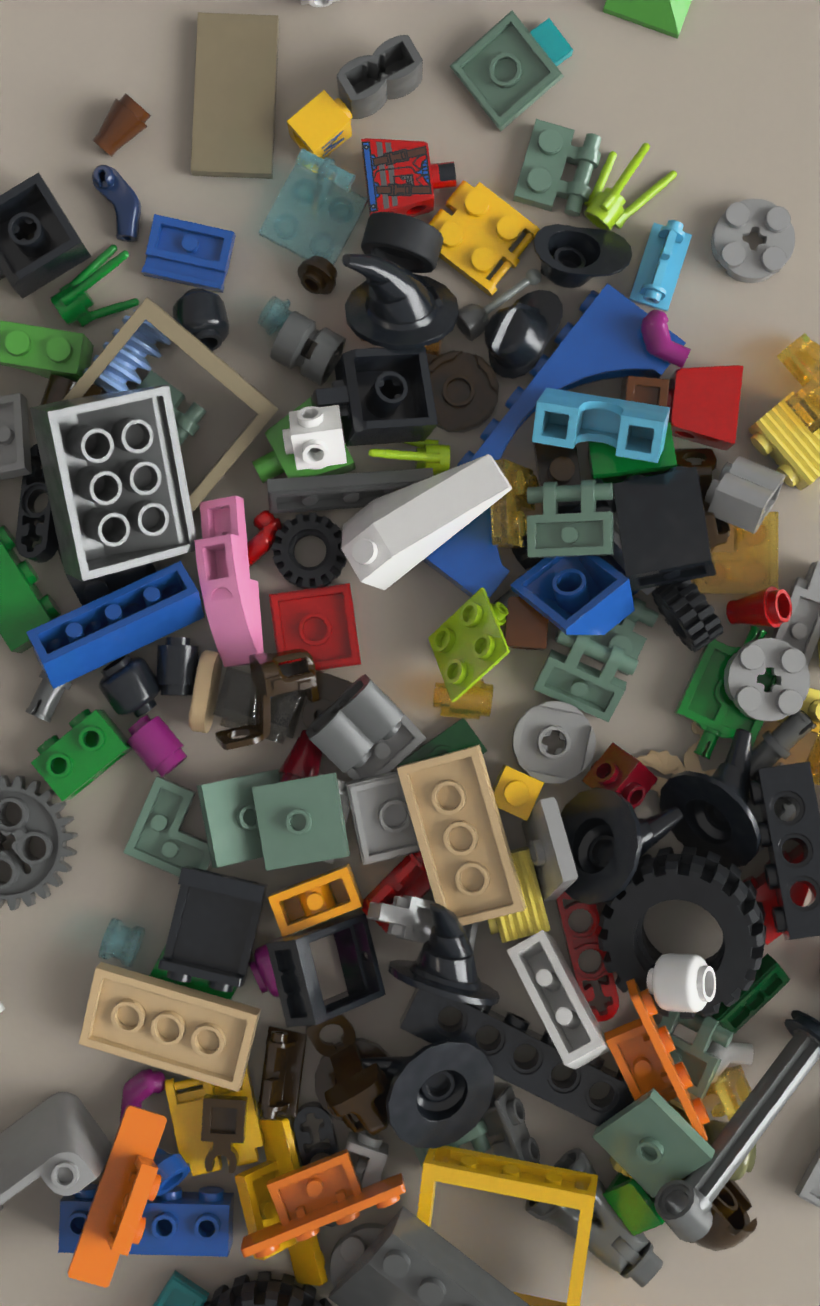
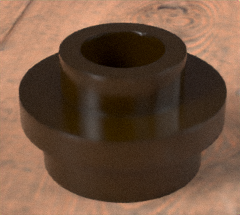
M312 256L309 260L303 261L298 267L297 272L301 284L313 294H330L335 288L337 270L327 259L320 256Z

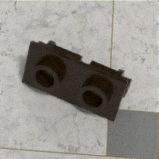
M269 1026L260 1096L257 1108L261 1110V1117L276 1119L277 1114L296 1118L307 1042L306 1033Z

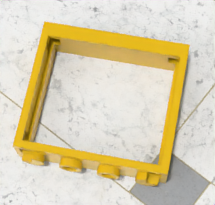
M447 1145L439 1148H429L423 1162L417 1218L430 1228L436 1181L580 1210L567 1303L513 1292L530 1306H580L598 1175Z

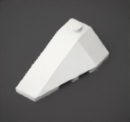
M487 454L372 500L343 524L341 549L360 582L386 590L513 488L493 457Z

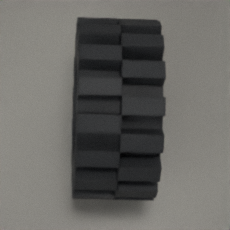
M317 513L295 515L296 518L291 521L289 519L285 521L281 530L278 529L275 534L276 540L272 544L274 563L283 577L297 587L311 589L331 584L332 580L337 579L341 575V570L347 562L346 556L341 549L342 532L326 516L321 517ZM306 536L318 537L326 546L324 560L314 567L301 565L297 562L294 555L297 542Z
M691 580L661 585L652 591L653 600L659 607V612L664 615L665 621L673 628L675 635L679 636L681 642L685 646L687 645L691 651L697 652L723 634V626L720 624L719 617L714 614V608L708 604L705 595L699 592L697 585L694 582L691 583Z

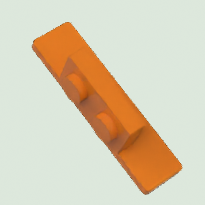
M634 978L626 981L630 998L640 1018L605 1032L604 1036L634 1100L636 1101L653 1088L666 1101L678 1097L692 1127L707 1141L708 1137L704 1124L709 1123L710 1118L701 1098L698 1097L692 1100L687 1088L692 1087L693 1083L683 1061L675 1064L670 1054L676 1048L666 1025L657 1027L653 1015L658 1014V1010L651 994L648 992V989L640 991Z
M132 1105L126 1107L67 1271L70 1278L106 1288L110 1285L120 1254L128 1256L132 1243L139 1244L146 1225V1218L142 1217L147 1200L154 1201L161 1183V1175L157 1174L159 1168L154 1162V1157L167 1123V1118L164 1115Z
M344 1149L270 1179L267 1182V1187L281 1222L244 1236L241 1252L244 1258L255 1254L256 1258H262L277 1251L280 1248V1243L296 1238L298 1242L312 1238L320 1232V1227L335 1221L337 1225L349 1223L360 1216V1211L376 1205L377 1209L391 1206L400 1200L401 1194L406 1192L403 1175L399 1173L362 1188L348 1150Z

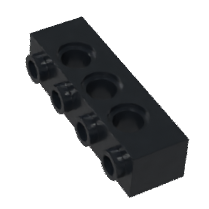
M810 761L758 769L754 773L755 780L749 781V790L753 806L760 805L763 822H757L761 835L760 846L761 848L768 847L771 863L764 865L767 886L769 890H776L778 906L772 907L776 932H783L785 940L820 936V813ZM787 799L793 803L796 809L793 820L784 821L777 817L774 811L776 800ZM793 840L802 846L804 855L799 863H790L784 858L782 846L785 841ZM796 882L806 884L811 890V900L804 907L796 905L790 897V889Z

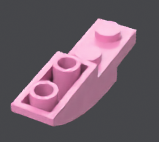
M235 495L200 503L202 539L194 540L205 611L218 653L224 667L228 668L249 665L250 655L264 653L258 581L250 579L244 498Z

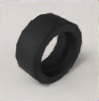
M377 212L371 214L368 218L361 249L364 254H371L395 262L412 273H429L436 268L444 239L435 227L422 220L394 212Z

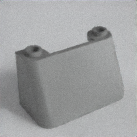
M58 1092L50 1096L0 1133V1211L4 1208L2 1204L40 1176L54 1193L62 1196H71L96 1180L105 1168L112 1144L81 1100L74 1094Z

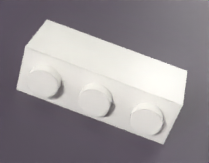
M541 930L506 950L565 1066L576 1070L610 1051L604 1033L554 937Z

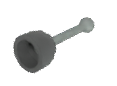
M530 269L526 273V278L484 308L476 304H469L461 308L456 324L463 335L470 341L480 336L485 331L489 321L488 314L527 286L537 285L542 279L541 272L537 269Z

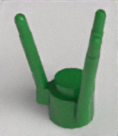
M115 244L110 245L71 282L60 288L58 293L50 297L58 313L68 325L78 320L81 326L84 327L93 320L139 305V300L133 298L93 311L88 309L94 303L87 290L129 257L128 251H122L104 264L117 251Z

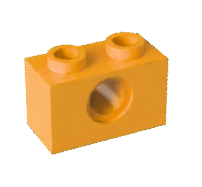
M349 863L275 891L268 896L282 937L360 908L364 902Z

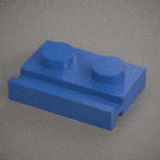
M154 214L146 249V260L141 272L144 276L223 293L224 281L228 273L236 237L235 233L229 230Z

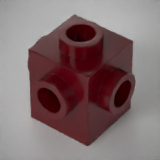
M612 742L599 760L592 765L590 771L582 779V782L590 789L599 787L620 793L635 809L643 802L646 794L657 782L658 778L639 760Z

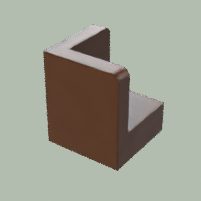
M627 376L622 379L620 399L667 407L670 379Z
M509 597L507 602L509 614L506 616V630L504 631V638L508 648L544 651L547 648L548 619L521 597Z

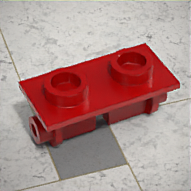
M421 851L407 855L363 899V908L361 910L366 915H368L370 902L393 905L394 896L422 898L431 889ZM376 921V923L387 933L389 923Z

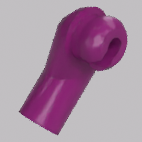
M650 311L641 324V332L646 350L651 355L682 368L691 349L671 340L667 325L669 320L663 311Z
M144 1069L125 1083L122 1092L120 1123L128 1105L142 1108V1102L150 1097L152 1093L159 1094L165 1089L166 1077L162 1071Z

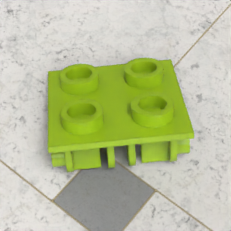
M482 587L428 637L451 702L458 700L510 653L500 628L506 622V616L509 614L508 609L501 602L490 603L485 588Z

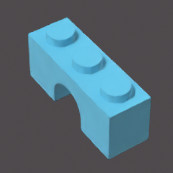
M546 388L537 400L532 442L574 449L575 445L580 442H601L615 447V456L658 463L664 449L670 407Z

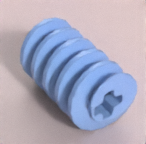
M126 315L122 319L123 323L125 324L131 316ZM145 320L96 379L94 384L102 387L107 393L129 390L126 385L127 381L140 384L142 380L135 370L141 368L150 371L152 367L145 357L150 355L160 358L162 355L155 344L160 342L170 345L171 340ZM116 328L112 332L113 336H115L120 329ZM105 342L103 348L105 349L110 342ZM95 355L93 357V361H95L99 355Z

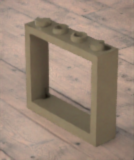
M146 297L63 400L83 397L137 329L147 320L253 409L257 414L189 494L193 513L279 409L149 297Z

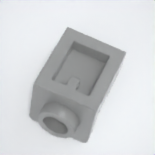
M360 1131L359 1134L349 1132L346 1149L367 1157V1159L359 1157L355 1167L361 1187L364 1188L379 1182L388 1157L389 1144L382 1142L383 1138L378 1134L372 1136L367 1131Z

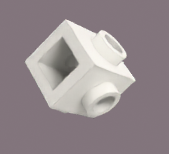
M339 405L325 407L308 406L297 411H289L290 428L282 429L286 455L294 454L297 470L322 469L326 466L347 463Z

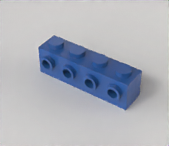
M179 561L26 633L52 688L55 689L205 617L199 591L182 562Z
M90 1183L78 1193L71 1196H63L60 1200L58 1253H74L97 1190V1184ZM176 1186L169 1192L156 1196L154 1201L147 1200L142 1217L146 1218L144 1233L138 1245L132 1243L129 1254L228 1257L233 1244L234 1193H225L223 1188L216 1186L202 1187L199 1189V1192L182 1191L180 1186Z

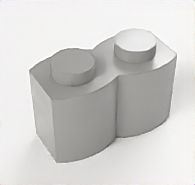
M741 456L733 464L726 462L719 479L714 478L705 496L704 501L710 504L708 512L714 513L717 519L755 534L765 516L769 514L775 504L786 474Z

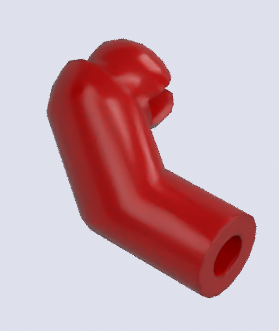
M269 510L262 511L253 520L254 526L260 532L247 542L249 567L270 550L273 542L276 540V532L278 529H282L280 518H275L274 514L269 513Z

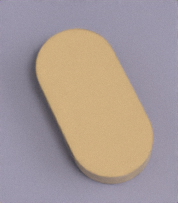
M205 650L199 658L189 711V727L192 731L208 733L213 723L223 664L217 651Z

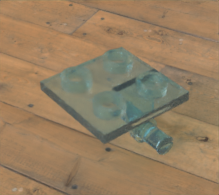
M302 148L296 159V164L258 233L260 236L306 260H309L312 256H320L335 265L365 209L368 199L350 190L355 181V174H351L336 166L335 160L328 156L322 159Z

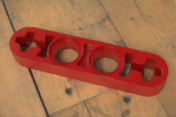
M564 892L555 901L573 975L588 1004L589 1001L595 999L593 986L589 983L583 987L582 981H596L606 975L607 981H598L600 991L605 997H610V1001L604 1004L605 1010L598 1012L597 1008L593 1005L590 1008L598 1022L607 1021L613 1018L618 1011L619 996L613 973H608L603 963L607 951L599 949L598 936L602 927L599 926L600 919L596 904L590 905L574 901L564 907L563 899L571 900V897ZM584 909L590 913L591 924L587 930L576 932L570 928L568 919L574 910ZM588 949L596 950L601 956V964L593 972L583 971L578 965L580 954Z

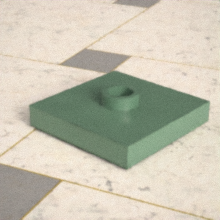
M513 10L450 65L454 73L500 131L505 129L564 77Z
M278 769L197 785L212 868L263 857L252 787L279 783L280 775Z
M336 773L252 787L266 871L350 856Z
M654 1088L598 1126L592 1136L652 1198L657 1195L659 1189L672 1180H681L711 1161L715 1152L708 1142Z

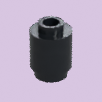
M166 637L165 645H157V685H161V695L192 696L199 646L190 645V638Z

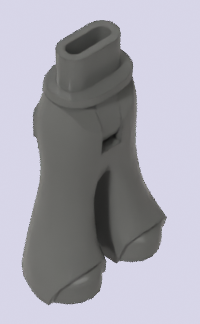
M580 1148L568 1151L554 1165V1167L597 1175L592 1163ZM598 1177L593 1210L597 1219L595 1221L592 1220L588 1250L606 1266L618 1272L623 1278L631 1277L640 1287H644L662 1268L663 1261L653 1252L654 1246L643 1232L635 1236L630 1233L602 1195L606 1188ZM526 1200L525 1210L532 1216L560 1228L576 1239L580 1210Z

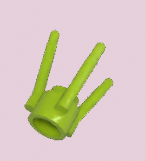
M648 143L642 144L613 188L607 187L602 192L617 157L615 151L609 153L588 202L584 203L587 207L584 211L585 217L599 229L610 231L613 226L621 229L631 215L676 178L677 172L674 170L670 171L626 209H623L626 201L620 195V192L650 149Z
M426 439L420 442L404 443L420 447L416 448V452L390 449H369L368 455L371 457L415 461V469L433 468V476L450 469V445H439V440Z

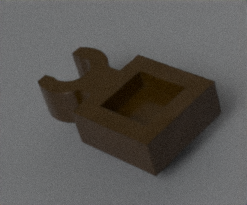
M210 1094L204 1096L201 1141L213 1142V1146L205 1158L207 1172H212L215 1164L214 1158L219 1155L228 1158L229 1173L235 1172L239 1155L232 1145L233 1143H244L248 1097Z

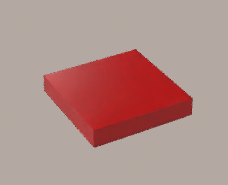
M350 583L269 594L277 652L304 649L312 656L316 671L361 665ZM301 658L278 663V665L301 661Z

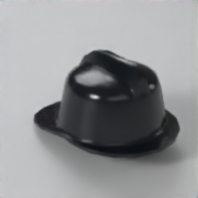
M553 224L539 230L533 241L534 251L541 260V274L563 288L581 287L593 277L611 276L619 273L629 265L632 258L631 246L625 238L615 232L603 229Z
M536 290L525 294L516 300L512 306L502 308L492 315L486 325L484 335L485 344L488 348L489 363L494 372L503 378L514 379L525 375L535 367L563 317V305L556 294L547 290Z

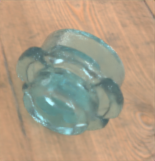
M273 296L263 308L258 324L266 329L268 335H272L275 331L279 332L286 319L292 313L288 309L290 307V300L285 299L283 301Z

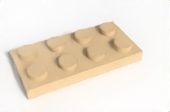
M480 744L397 767L435 903L454 912L462 926L524 911L526 904Z
M100 962L95 968L79 1044L239 1092L243 1084L261 1009Z

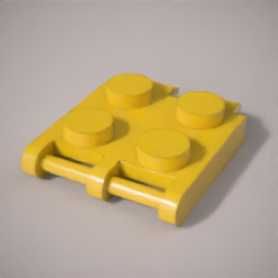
M463 180L446 201L445 206L454 214L451 216L440 208L428 224L435 227L444 239L439 257L492 297L497 291L496 285L510 267L515 269L520 263L518 257L535 238L540 229L481 182L474 188ZM524 232L526 236L514 251L510 252L509 249ZM502 260L504 262L490 281L487 280L488 275Z
M248 1064L239 1092L193 1078L175 1082L174 1078L165 1080V1090L178 1152L186 1163H190L192 1176L210 1173L206 1171L205 1158L213 1146V1142L201 1141L203 1099L206 1094L248 1097L244 1143H233L232 1146L235 1147L239 1155L237 1166L258 1162L259 1153L257 1147L264 1145V1137ZM203 1085V1087L201 1088H190L183 1092L177 1091L180 1089ZM221 1155L214 1158L215 1164L212 1172L222 1170L223 1168Z

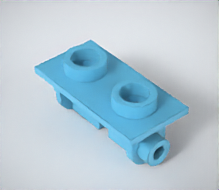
M668 220L666 226L653 223L629 300L666 312L668 311L692 234L682 231L684 225L681 222Z

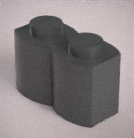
M409 35L390 38L382 43L373 55L357 57L340 69L336 75L338 94L350 110L352 119H362L371 116L384 106L387 99L392 100L404 97L419 86L422 81L423 59Z
M364 674L351 684L334 704L321 713L307 728L305 733L309 740L345 773L351 768L356 770L364 765L370 758V749L375 743L381 739L384 741L388 740L397 733L401 727L400 720L403 718L404 713Z

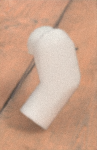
M712 1042L707 1052L722 1059L711 1084L718 1080V1076L730 1063L751 1065L754 1055L753 1045L730 1042L729 1046L725 1048L716 1042Z

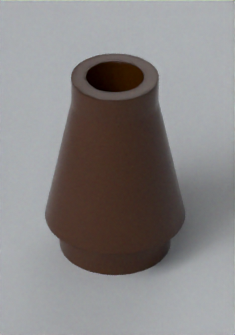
M125 93L120 100L115 98L93 141L112 157L117 150L148 127L145 123L151 115Z

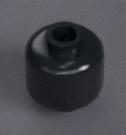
M195 288L185 292L174 304L172 310L173 318L211 351L221 346L229 334V322L224 302L219 295L201 288Z
M127 654L114 660L101 670L103 677L99 682V688L118 715H127L133 712L137 718L146 714L157 705L154 698L160 692L161 685H157V677L143 658H131Z

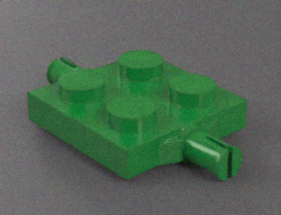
M751 626L744 644L751 640L765 638L767 632L763 629L759 630L760 628L756 626ZM715 639L704 646L674 712L695 722L700 729L704 730L693 753L710 760L718 739L730 738L733 740L735 731L739 728L752 733L753 747L764 721L754 720L743 715L740 712L741 710L735 706L725 692L724 671L727 662L741 647L728 646ZM766 668L765 674L758 675L757 683L764 684V691L766 692L770 691L771 685L776 684V676L772 675L770 668Z

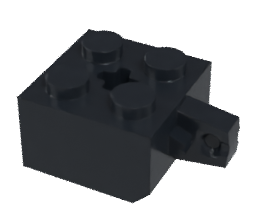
M39 172L0 195V280L6 277L22 299L92 257ZM34 232V237L29 240L27 236Z
M425 347L403 350L365 348L345 352L341 355L334 368L336 381L331 383L332 387L315 389L313 395H311L312 406L339 405L346 446L425 441L438 425Z

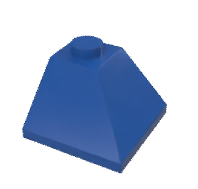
M600 556L544 558L510 584L513 592L566 635H605L635 611L629 578Z

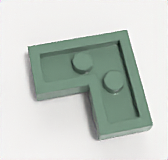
M156 776L123 853L180 877L181 869L184 866L208 870L211 863L208 842L180 830L196 792L163 777Z

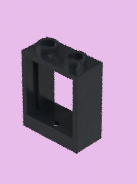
M365 913L337 917L266 943L287 1028L318 1025L386 995ZM334 934L347 991L323 1001L309 943Z

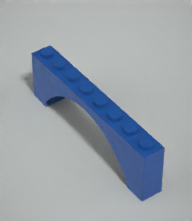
M608 283L600 293L592 290L578 309L583 313L575 325L567 322L554 340L559 345L550 358L545 354L541 356L535 367L529 372L534 377L525 390L520 386L515 389L504 405L509 409L500 422L495 418L491 420L479 437L485 442L475 454L469 450L457 466L487 454L491 455L499 466L507 445L524 422L536 412L537 400L546 388L569 391L585 384L607 379L625 378L627 376L659 379L671 363L651 355L646 350L641 332V324L648 313ZM669 330L672 341L683 346L686 344L685 341ZM492 506L423 560L470 597L482 587L485 588L490 599L510 572V570L502 565L496 545Z

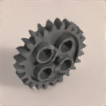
M7 775L0 776V860L7 862L12 869V876L8 882L0 880V908H2L7 899L11 911L19 908L21 898L28 907L36 904L35 892L43 899L49 897L51 893L47 883L55 887L61 886L63 881L57 872H69L72 870V867L64 861V857L77 854V850L67 846V841L78 837V833L67 832L65 826L70 824L74 817H61L60 812L66 806V802L52 804L50 801L55 792L49 789L40 794L41 781L39 780L32 781L25 788V776H16L12 786ZM11 802L18 804L22 810V818L17 825L11 823L6 817V809ZM13 835L16 841L11 844V849L5 850L2 844L7 840L6 836ZM34 836L42 838L46 844V852L42 858L35 857L29 849V843ZM21 859L31 867L30 873L24 870Z

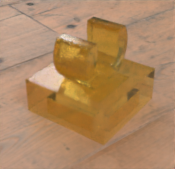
M741 1065L726 1068L717 1081L710 1085L706 1096L716 1094L721 1101L711 1110L712 1116L722 1117L727 1115L730 1121L751 1093V1087Z

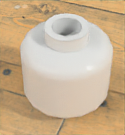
M667 953L661 955L656 961L654 968L648 971L647 989L650 994L654 995L657 1005L663 1010L695 1013L701 1011L707 1002H711L714 998L716 991L715 972L697 954Z

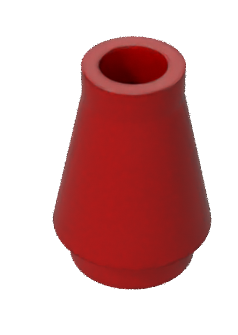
M774 586L737 600H730L726 606L727 618L733 625L748 624L777 628L782 623L788 622L792 614V603L789 594L784 589L778 590Z

